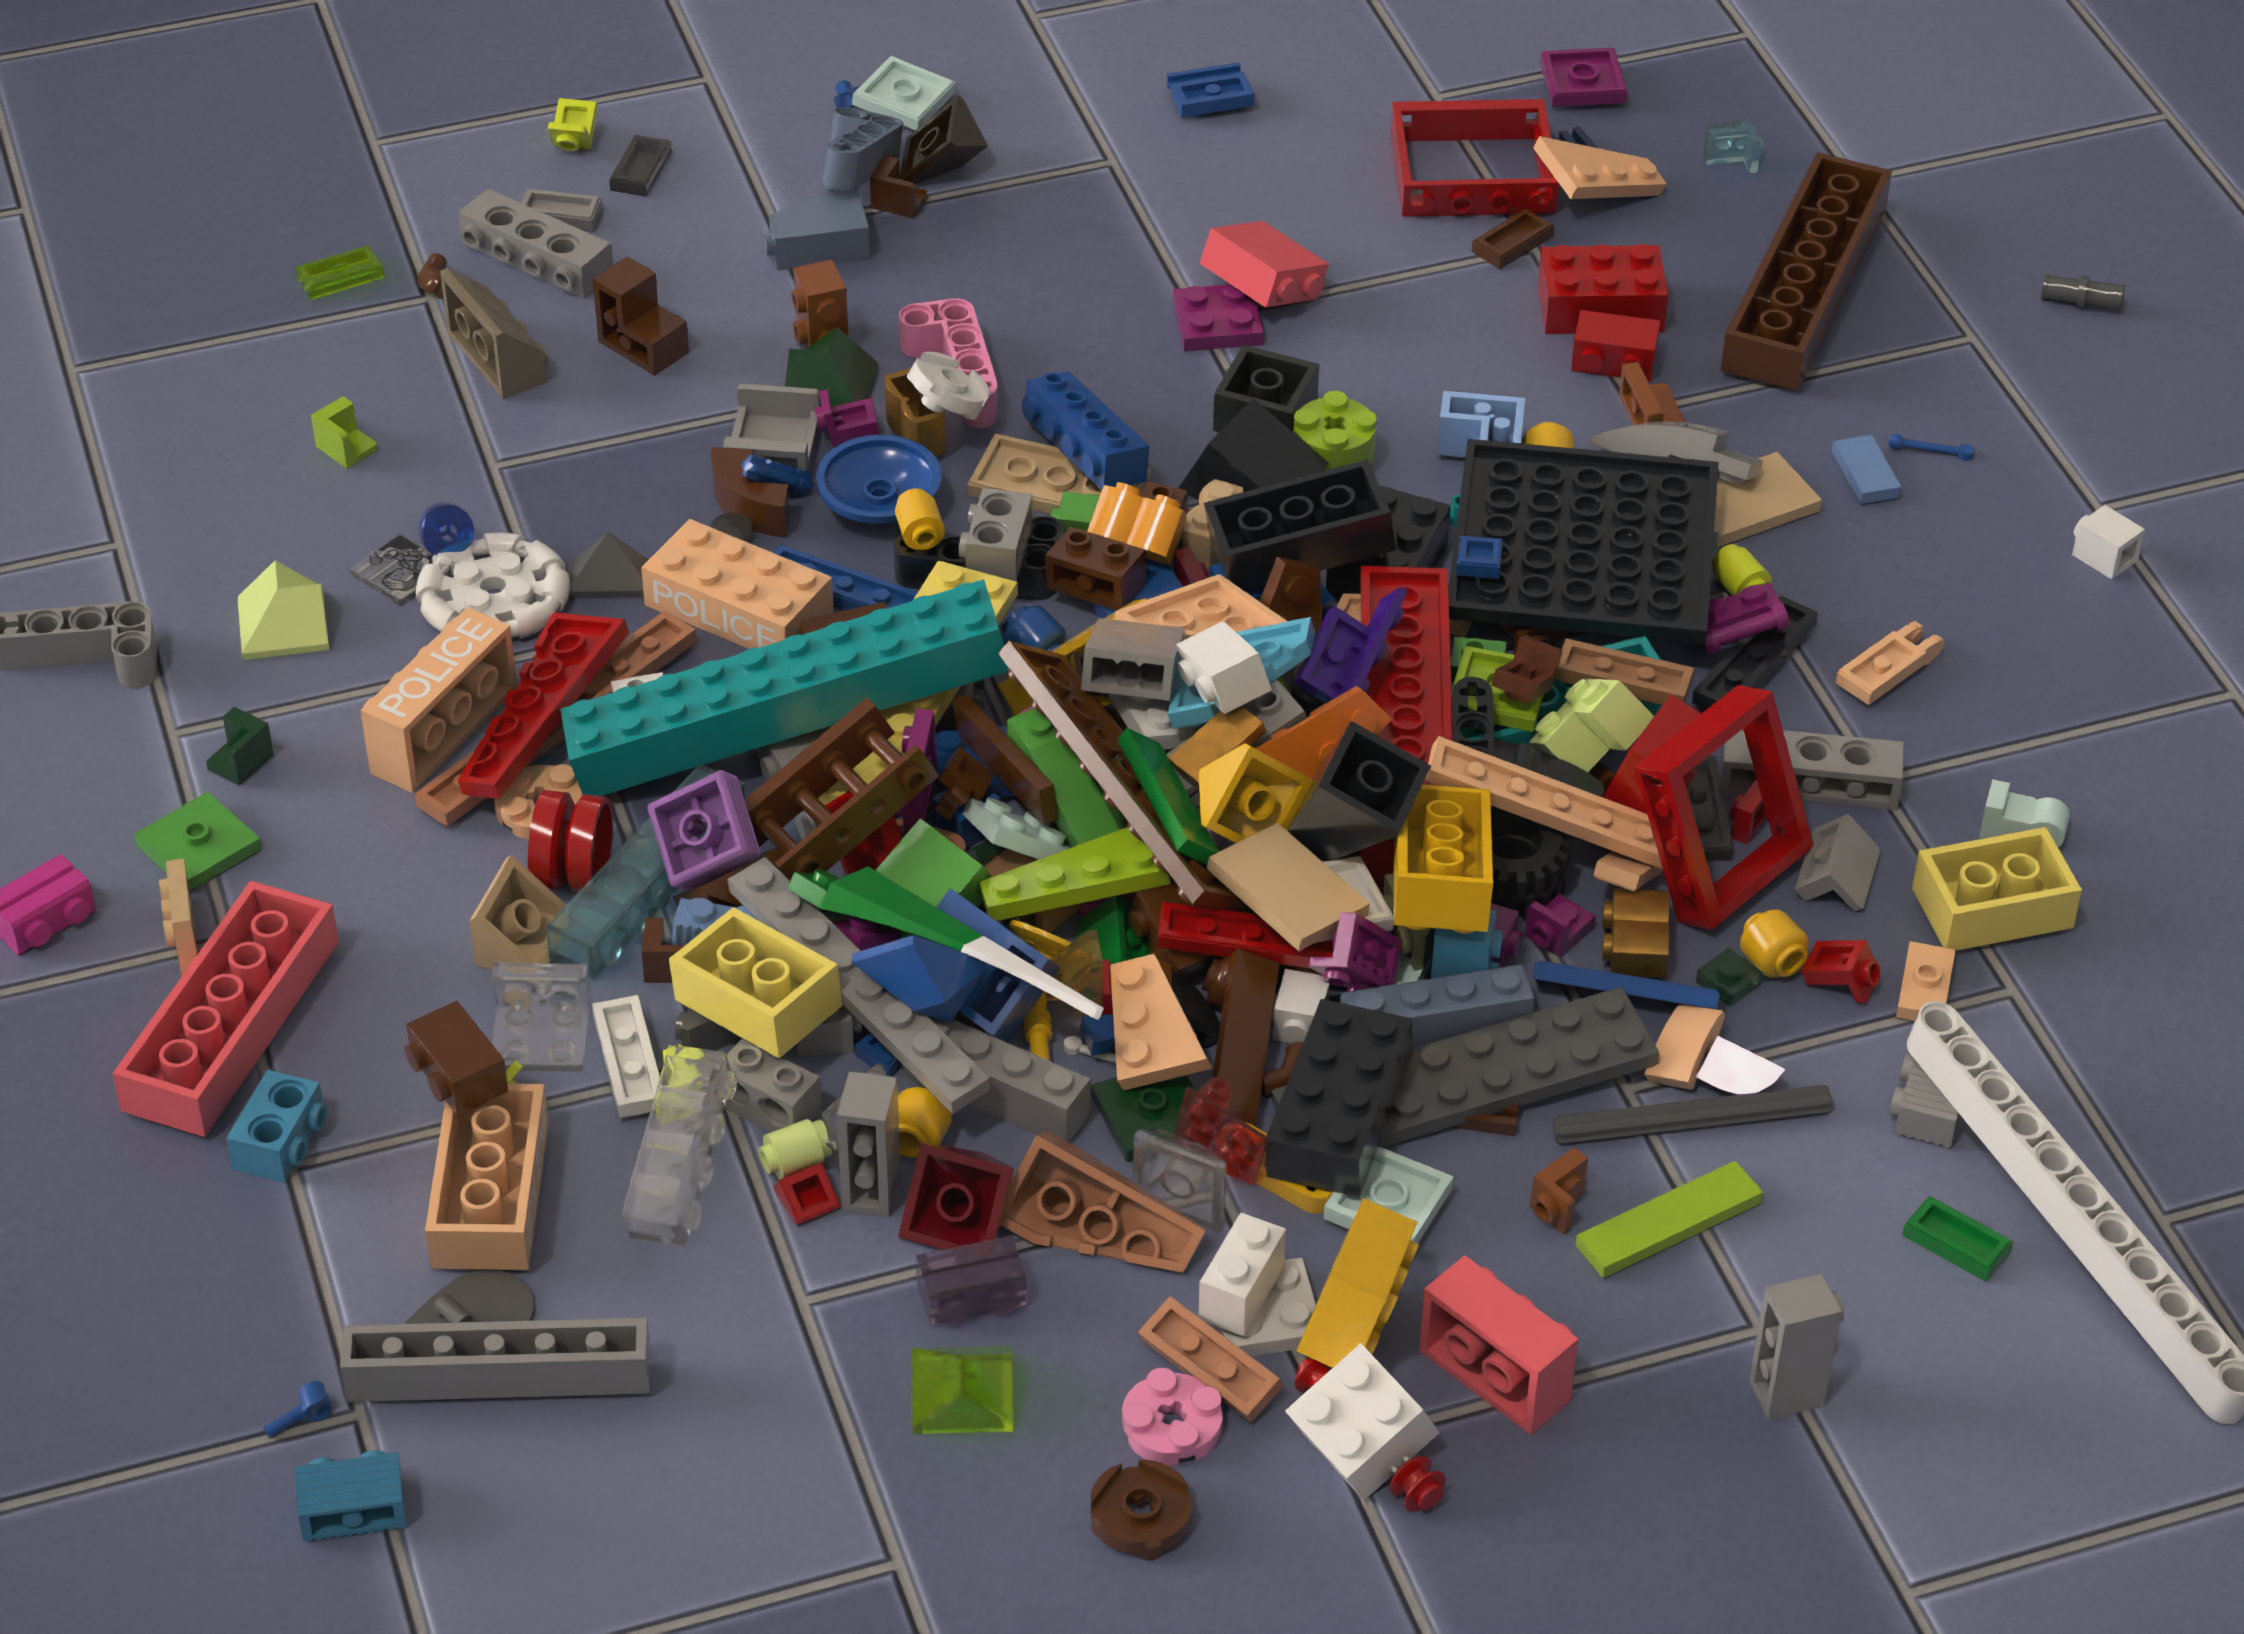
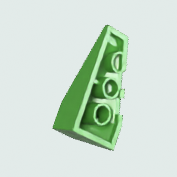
M1034 708L1008 719L1007 736L1054 784L1058 820L1054 822L1061 833L1066 835V840L1071 847L1126 828L1124 815L1104 799V789L1097 780L1088 776L1078 764L1080 761L1079 757L1071 748L1064 745L1054 733L1056 728L1047 717L1041 715Z

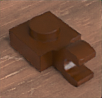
M959 747L949 757L938 778L946 786L947 791L940 798L934 810L949 821L959 805L963 806L968 802L969 798L979 801L984 796L994 774L963 748Z

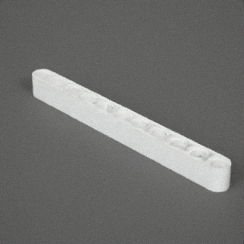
M1933 1001L1924 1004L1907 1039V1049L1911 1056L2202 1410L2212 1420L2222 1424H2234L2240 1421L2244 1416L2243 1353L1953 1007L1943 1002Z

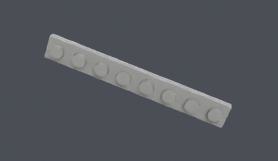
M766 857L728 878L729 892L758 921L838 964L843 1005L952 1114L991 1090L990 1078L926 1015L913 1011L851 963L852 954L860 952V950L815 905L787 889L790 881Z

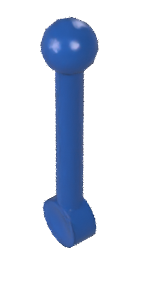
M1893 434L1888 440L1889 446L1894 450L1907 447L1953 454L1964 461L1973 459L1975 452L1974 447L1969 444H1962L1959 447L1904 439L1900 434Z

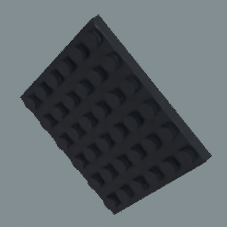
M1468 439L1448 588L1449 619L1637 638L1646 636V638L1706 644L1719 462ZM1460 536L1502 539L1499 579L1456 575Z

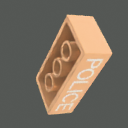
M689 519L641 567L645 606L659 612L665 610L683 622L747 649L761 648L783 641L792 635H798L802 620L834 613L831 576L692 519Z
M470 607L465 608L454 620L446 624L443 631L427 646L422 647L417 656L408 665L395 673L390 682L378 694L364 704L360 711L371 775L413 793L504 703L503 700L507 692L517 688L509 624Z
M507 1083V1093L459 1116L455 1114L445 1101L425 1227L431 1269L529 1270L549 1124L544 1084Z

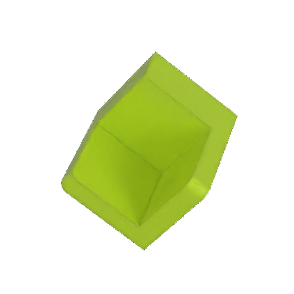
M342 396L311 414L316 447L346 469L377 451V443L357 429L354 403L346 397Z

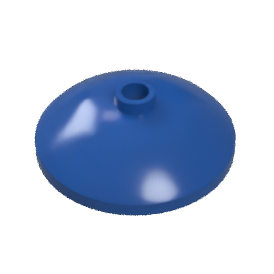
M869 435L846 441L828 452L818 466L816 483L822 501L837 514L865 524H891L898 522L895 515V507L899 496L905 491L918 488L926 491L934 499L937 498L942 485V471L933 453L915 441L893 435Z

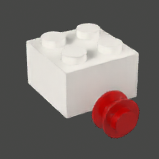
M1361 1343L1333 1368L1310 1357L1305 1358L1297 1368L1295 1388L1304 1394L1285 1410L1303 1435L1363 1500H1366L1393 1475L1390 1483V1492L1395 1496L1406 1495L1404 1507L1408 1511L1413 1512L1420 1509L1426 1511L1434 1507L1443 1497L1446 1476L1441 1471L1430 1472L1432 1462L1427 1456L1412 1458L1440 1433L1425 1411Z

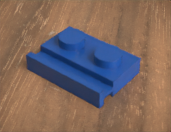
M1239 62L1167 74V88L1171 89V96L1181 117H1197L1207 113L1226 110L1234 111L1239 108L1254 106L1255 93L1245 73L1241 72Z

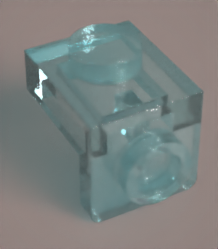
M1751 121L1706 125L1703 158L1706 165L1744 161L1749 173H1757L1759 158L1764 157L1765 146L1763 137L1757 135Z

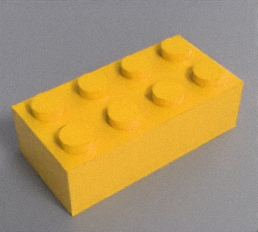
M1422 785L1399 834L1394 838V925L1405 926L1413 930L1440 928L1452 929L1458 933L1488 932L1493 889L1490 789Z

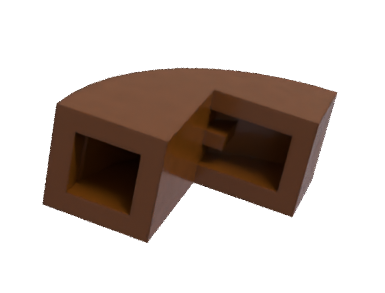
M712 447L711 460L714 494L724 513L733 521L749 530L764 535L786 538L790 519L788 484L758 483L745 478L742 475L743 468L741 463L742 460H746L750 454H753V449Z

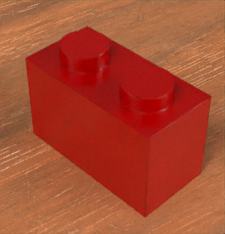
M1580 310L1574 337L1571 371L1621 378L1623 364L1638 362L1647 381L1651 382L1657 353L1660 320Z

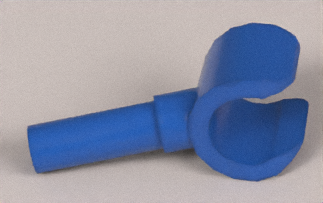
M846 80L839 81L835 87L839 96L834 98L837 108H854L855 106L852 105L853 93L860 86L853 87Z
M313 1381L301 1387L299 1391L301 1404L263 1427L269 1438L305 1418L311 1422H319L329 1416L331 1404L322 1382Z

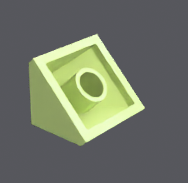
M275 560L238 596L243 660L329 650L325 596L321 583L317 584Z

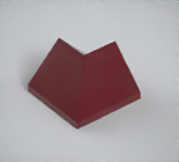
M922 1142L898 1237L988 1263L992 1262L1015 1167L980 1151Z

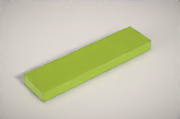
M1733 1161L1577 1234L1575 1246L1600 1276L1605 1278L1761 1204L1764 1192L1736 1161Z

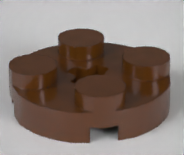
M1138 1460V1466L1122 1469L1121 1463L1106 1470L1097 1479L1092 1488L1091 1529L1104 1543L1117 1551L1137 1555L1145 1561L1159 1559L1165 1550L1172 1548L1185 1537L1191 1526L1192 1499L1188 1493V1485L1179 1472L1163 1463L1152 1460ZM1144 1501L1151 1504L1150 1512L1143 1514L1133 1512V1509L1130 1507L1131 1504L1140 1506Z

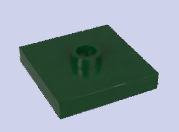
M1188 1075L1128 1090L1122 1089L1117 1081V1077L1091 1085V1097L1126 1162L1215 1136V1124L1212 1119L1206 1118L1207 1109Z

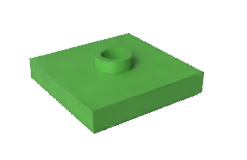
M209 792L202 794L133 834L135 845L166 874V861L184 858L190 891L262 849L260 838Z

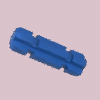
M750 454L746 460H742V475L747 479L760 483L788 484L789 491L798 495H806L808 490H812L814 483L811 482L812 474L808 471L754 454Z

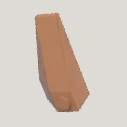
M1048 1130L1035 1136L1012 1179L1001 1221V1226L1033 1244L1048 1247L1055 1246L1089 1255L1096 1254L1181 1273L1185 1272L1207 1231L1205 1227L1089 1153Z

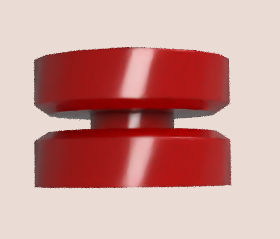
M542 790L537 799L530 826L527 867L547 888L559 890L567 879L572 892L594 895L601 892L608 874L613 843L614 817L610 797L583 794L575 805L569 792Z

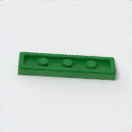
M1127 727L1118 738L1119 744L1176 851L1207 865L1209 857L1218 853L1219 850L1207 828L1201 825V817L1161 744Z

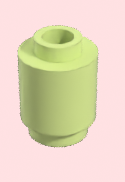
M805 1119L765 1134L763 1136L764 1145L758 1148L759 1157L765 1171L768 1174L775 1173L778 1179H783L821 1162L824 1164L825 1158L832 1156L834 1153L830 1134L820 1119L813 1122Z

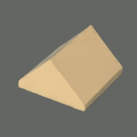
M512 855L508 856L503 862L469 921L475 966L536 981L542 977L577 914Z

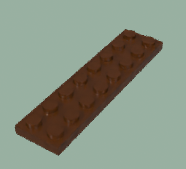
M1008 641L998 654L1009 667L1007 673L1010 678L1027 690L1033 698L1031 704L1035 710L1051 721L1056 728L1054 731L1056 737L1064 745L1071 748L1079 757L1080 761L1078 764L1088 776L1097 780L1104 789V799L1112 807L1121 811L1129 822L1127 824L1129 831L1137 839L1145 842L1153 852L1152 860L1156 866L1165 873L1170 874L1178 885L1177 892L1180 897L1194 907L1200 905L1244 913L1249 906L1208 871L1207 865L1176 851L1119 744L1118 738L1123 733L1122 729L1092 691L1081 690L1082 679L1063 654Z

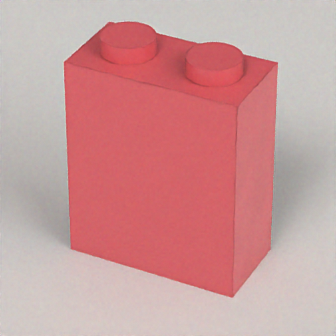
M1264 221L1211 228L1199 263L1264 307L1318 299L1319 293L1324 287V278L1329 263Z

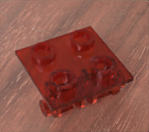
M1214 1077L1207 1080L1199 1092L1188 1086L1185 1090L1174 1136L1179 1138L1188 1150L1197 1154L1202 1153L1218 1163L1222 1170L1230 1177L1239 1180L1243 1179L1254 1186L1259 1175L1269 1137L1227 1111L1228 1101L1232 1095V1087L1224 1078Z

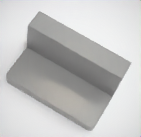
M1846 814L1813 829L1811 837L1814 847L1805 854L1794 890L1805 902L1834 890L1856 912L1864 908L1879 858L1880 848L1849 814Z

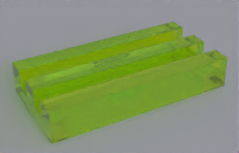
M369 245L295 267L296 278L298 282H301L304 291H307V296L310 300L385 278L383 266Z

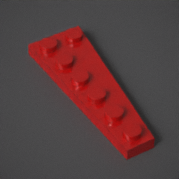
M553 612L534 645L536 654L532 662H524L519 671L521 678L519 685L516 689L509 690L503 700L506 706L502 715L493 717L485 731V737L479 742L458 779L463 795L500 799L562 720L561 708L571 706L577 701L630 633L625 619Z

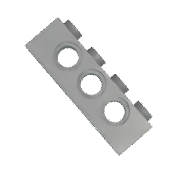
M486 189L458 212L462 244L584 299L594 291L593 278L613 266L610 242L491 189Z
M1743 729L1723 744L1719 793L1736 795L1741 793L1745 795L1755 780H1757ZM1783 730L1802 801L1890 810L1898 809L1903 781V741Z

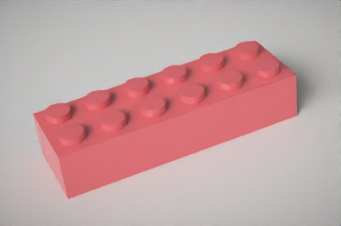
M250 880L112 1073L121 1112L206 1137L338 945L339 940L333 904Z

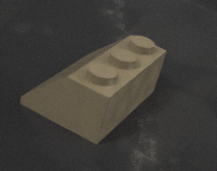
M448 268L441 270L448 335L502 399L546 383L545 365L548 364V356L545 348L540 342H535L529 336L527 328L521 320L517 321L510 314L503 299L498 300L491 290L481 283Z

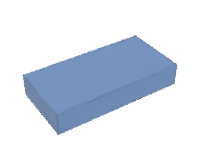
M1872 435L1833 441L1832 453L1860 504L1900 498L1901 485Z

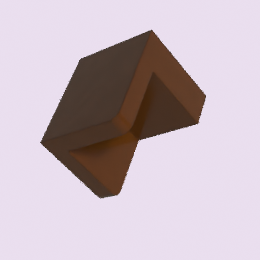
M885 155L870 176L871 209L914 219L928 199L927 190L916 188V185L912 182L900 180L898 158Z
M645 918L642 942L644 983H672L669 958L685 946L665 943L664 918Z

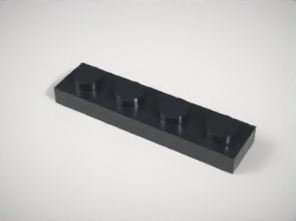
M1780 595L1779 600L1785 606L1791 627L1780 631L1775 627L1740 639L1693 690L1692 703L1707 710L1737 685L1758 689L1815 627L1818 612Z

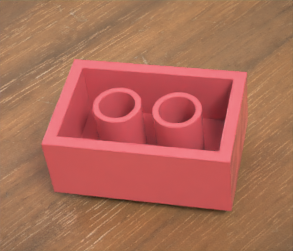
M1465 1255L1424 1288L1419 1351L1530 1435L1534 1434L1571 1402L1579 1339L1573 1335L1567 1326L1552 1320L1537 1309L1529 1298L1514 1292L1499 1281L1492 1271L1486 1267H1480Z

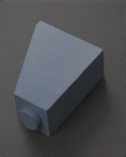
M831 188L769 215L770 231L763 233L766 255L774 256L777 270L792 269L827 260L840 263L870 259L869 226L858 188L849 191Z

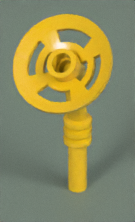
M1011 920L1009 924L1019 938L1057 965L1059 961L1088 963L1094 962L1096 959V955L1049 932L1016 920ZM1044 991L1023 1020L1025 1040L1030 1044V1052L1050 1061L1048 1042L1052 1039L1051 1014L1046 1010L1048 993Z

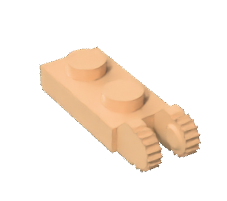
M1916 621L1910 622L1909 625L1904 626L1899 631H1892L1839 669L1836 684L1867 705H1870L1922 666L1928 665L1933 659L1935 660L1941 653L1945 641L1938 635L1933 634V636H1930V638H1927L1919 645H1915L1923 635L1924 627Z

